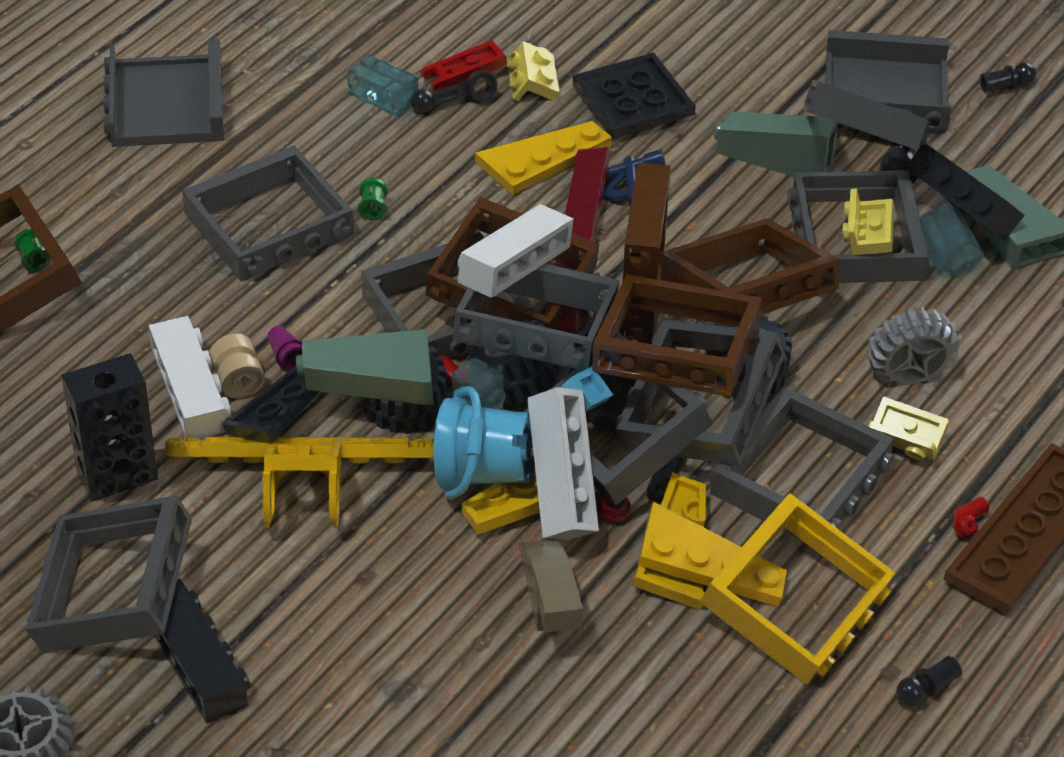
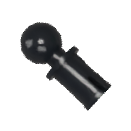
M1022 62L1016 65L1015 68L1008 65L1003 70L982 73L979 78L980 86L983 92H990L991 90L1005 87L1014 89L1016 84L1027 86L1034 82L1037 71L1028 62Z
M948 655L927 669H918L915 677L903 678L898 683L896 696L899 702L908 707L918 706L924 700L925 695L933 697L938 693L939 688L959 678L962 675L961 666L953 656L950 657Z

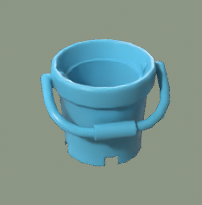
M470 386L455 390L454 398H445L439 408L436 419L433 450L436 480L440 488L445 490V498L453 499L461 496L466 492L470 484L529 483L534 469V460H530L533 443L529 413L481 407L479 394L474 387ZM469 395L472 406L469 405L467 399H462V397Z

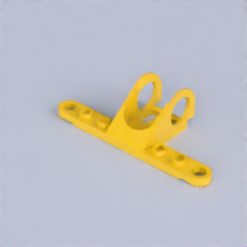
M174 437L165 440V455L208 457V462L212 463L228 462L229 457H243V462L247 463L264 462L263 517L265 528H270L275 512L277 485L285 475L291 472L319 471L329 477V521L333 523L334 528H338L342 458H349L351 463H368L370 458H384L386 463H403L405 458H434L433 438H430V441L427 438L409 441V438L278 437L272 444L239 437H206L204 440L194 437H184V440H182V437Z

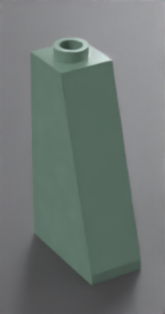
M730 111L725 121L718 123L714 139L718 140L717 154L794 177L795 173L830 172L833 165L838 122L819 116Z
M987 165L966 171L1025 215L1005 241L975 220L1011 269L1064 255V221L991 166Z
M427 329L302 341V355L296 356L298 376L305 377L307 390L375 399H389L390 401L398 400L421 405H434Z

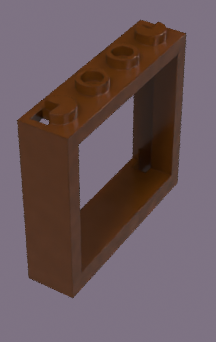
M637 162L624 247L622 283L627 274L661 280L660 252L665 251L671 166ZM633 296L632 300L641 301V297ZM630 308L619 333L629 341L635 339L637 342L652 345L657 312Z
M19 184L0 194V228L22 215L54 264L0 296V333L82 284L71 262Z
M480 197L427 273L426 296L457 309L468 287L458 283V280L450 278L458 266L461 252L472 246L481 231L491 235L523 214ZM572 234L570 248L552 260L572 267L576 271L592 274L597 266L600 244ZM487 296L479 313L514 321L523 319L536 320L546 328L557 330L571 307L554 303L547 316H544L500 297L494 296L490 298Z
M769 218L660 252L662 281L762 298L760 315L839 289V259ZM764 239V244L759 246V241ZM765 251L793 266L730 288L704 272Z
M627 274L593 342L592 371L731 397L753 344L754 332L760 326L762 298ZM633 296L641 297V301L632 300ZM630 308L738 327L726 358L616 338ZM607 356H612V362L605 361ZM717 376L725 377L727 383L717 382Z

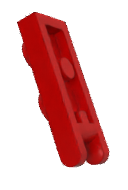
M491 40L425 66L421 69L420 74L425 80L437 76L438 79L431 83V88L437 90L460 83L464 79H468L475 71L493 72L506 66V55Z

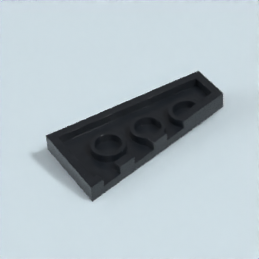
M295 366L222 423L223 428L229 436L272 444L319 391L306 389L305 377L298 376L297 366Z

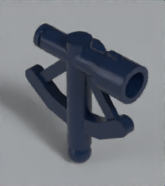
M662 149L646 153L639 159L629 156L624 159L623 163L610 166L606 177L607 180L611 178L614 180L607 188H604L602 199L611 201L629 200L631 207L637 162L666 165ZM626 177L627 189L614 190Z

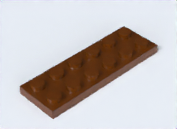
M1053 443L1048 446L946 569L944 581L1007 615L1064 544L1063 448Z

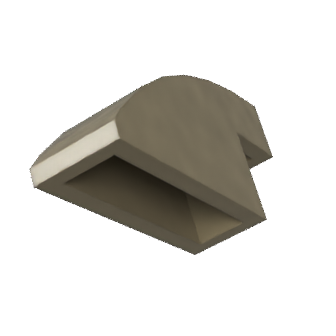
M557 539L519 543L537 631L553 632L582 628L583 607L569 559L561 543Z

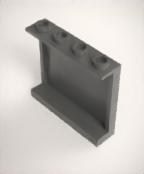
M828 30L825 56V84L929 119L926 126L931 127L930 130L947 131L951 113V105H948L947 87L949 38Z
M208 39L207 55L116 59L115 45L110 44V57H104L105 75H109L104 76L105 95L109 96H104L103 98L105 115L109 114V116H103L104 134H110L112 147L224 141L220 39Z

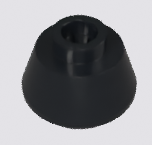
M907 146L894 147L882 159L879 171L908 170L905 166L914 156L912 149ZM909 171L911 184H913L918 177Z

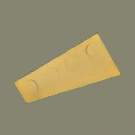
M590 121L475 152V162L510 194L515 195L575 165L577 150L611 147L612 137L595 122Z
M535 466L529 483H495L462 503V514L477 535L540 513ZM594 486V492L599 491V490Z
M672 473L661 506L704 527L706 521V484ZM638 567L632 586L702 610L703 604L700 603V600L705 593L703 591V584L646 567Z
M653 502L649 511L637 565L709 586L742 547ZM759 556L730 591L733 594L778 607L783 596L787 570Z

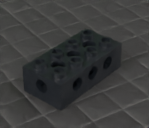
M129 353L61 374L76 470L90 501L109 497L113 494L158 480L146 381L132 354ZM112 415L110 419L105 421L107 416Z

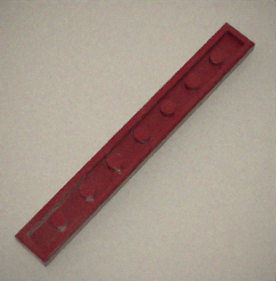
M608 147L577 150L565 215L574 218L572 234L592 242L595 241L610 160ZM557 261L555 262V266L576 271V269L572 267H569ZM547 302L545 316H547L554 303ZM571 307L557 330L577 334L582 309Z

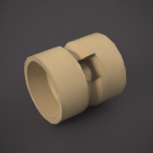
M229 334L218 339L212 345L210 350L211 361L220 379L221 388L227 396L241 399L257 393L262 388L265 382V374L260 361L257 360L256 351L249 337L243 334Z

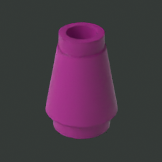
M282 326L273 327L268 332L267 339L271 345L275 360L281 368L291 370L296 366V356L302 355V341Z

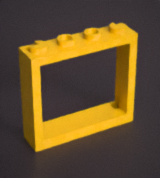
M789 493L714 578L700 603L808 685L816 674L823 678L836 661L831 657L835 650L842 654L855 637L851 630L855 626L861 630L874 614L869 609L873 603L880 607L892 592L887 588V585L895 575V572ZM784 527L868 590L815 656L730 591Z

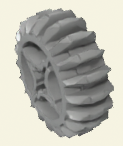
M922 307L916 312H912L908 308L905 314L899 316L895 313L894 319L890 321L883 320V327L874 329V336L868 339L867 356L872 371L875 372L876 376L883 383L892 382L895 386L901 383L906 385L921 384V382L926 380L931 382V379L936 375L943 376V369L952 368V360L958 358L959 338L954 324L951 323L944 313H937L934 308L927 312Z
M29 686L21 693H17L12 687L9 695L3 696L0 694V757H68L70 753L69 748H72L74 743L73 720L70 719L68 708L65 704H60L56 694L48 697L43 688L33 694ZM20 730H22V735H23V740H22V741L19 740V739H20V737H19V731H20Z

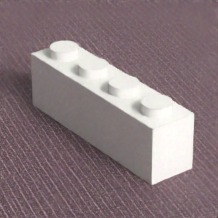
M542 204L536 206L461 252L458 259V283L490 298L494 297L570 248L574 218Z
M189 316L149 325L151 349L185 437L203 439L226 433L222 423L226 421V418L231 417V409L227 397L221 398L220 396L222 388L218 374H211L210 370L213 367L208 350L202 351L201 349L203 347V339L200 329H193Z
M556 387L528 397L543 538L571 540L598 532L599 527L583 390Z

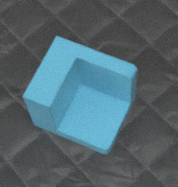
M592 367L570 377L560 387L583 390L585 412L606 402L613 395L599 374L592 371Z

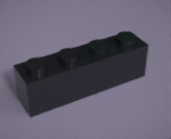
M927 143L921 145L905 166L911 173L1004 241L1025 216L1007 200Z
M180 578L176 583L165 632L162 635H155L153 637L207 724L248 706L246 690L250 688V682L245 670L242 667L237 669L234 665V657L226 641H219L217 629L211 616L207 615L204 617L196 592L194 590L188 591Z

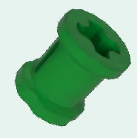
M378 178L365 179L359 187L362 200L358 203V212L360 216L368 220L381 219L387 210L384 198L388 194V186L383 180Z
M25 229L16 235L14 246L21 253V263L27 271L38 272L49 265L51 259L31 229Z

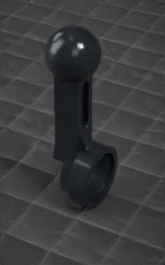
M479 70L473 72L468 79H464L460 83L433 91L419 89L412 94L410 103L416 112L424 114L431 111L434 105L465 96H470L476 101L486 102L495 96L498 83L493 74ZM483 77L486 81V89L481 94H477L474 90V83L478 78Z

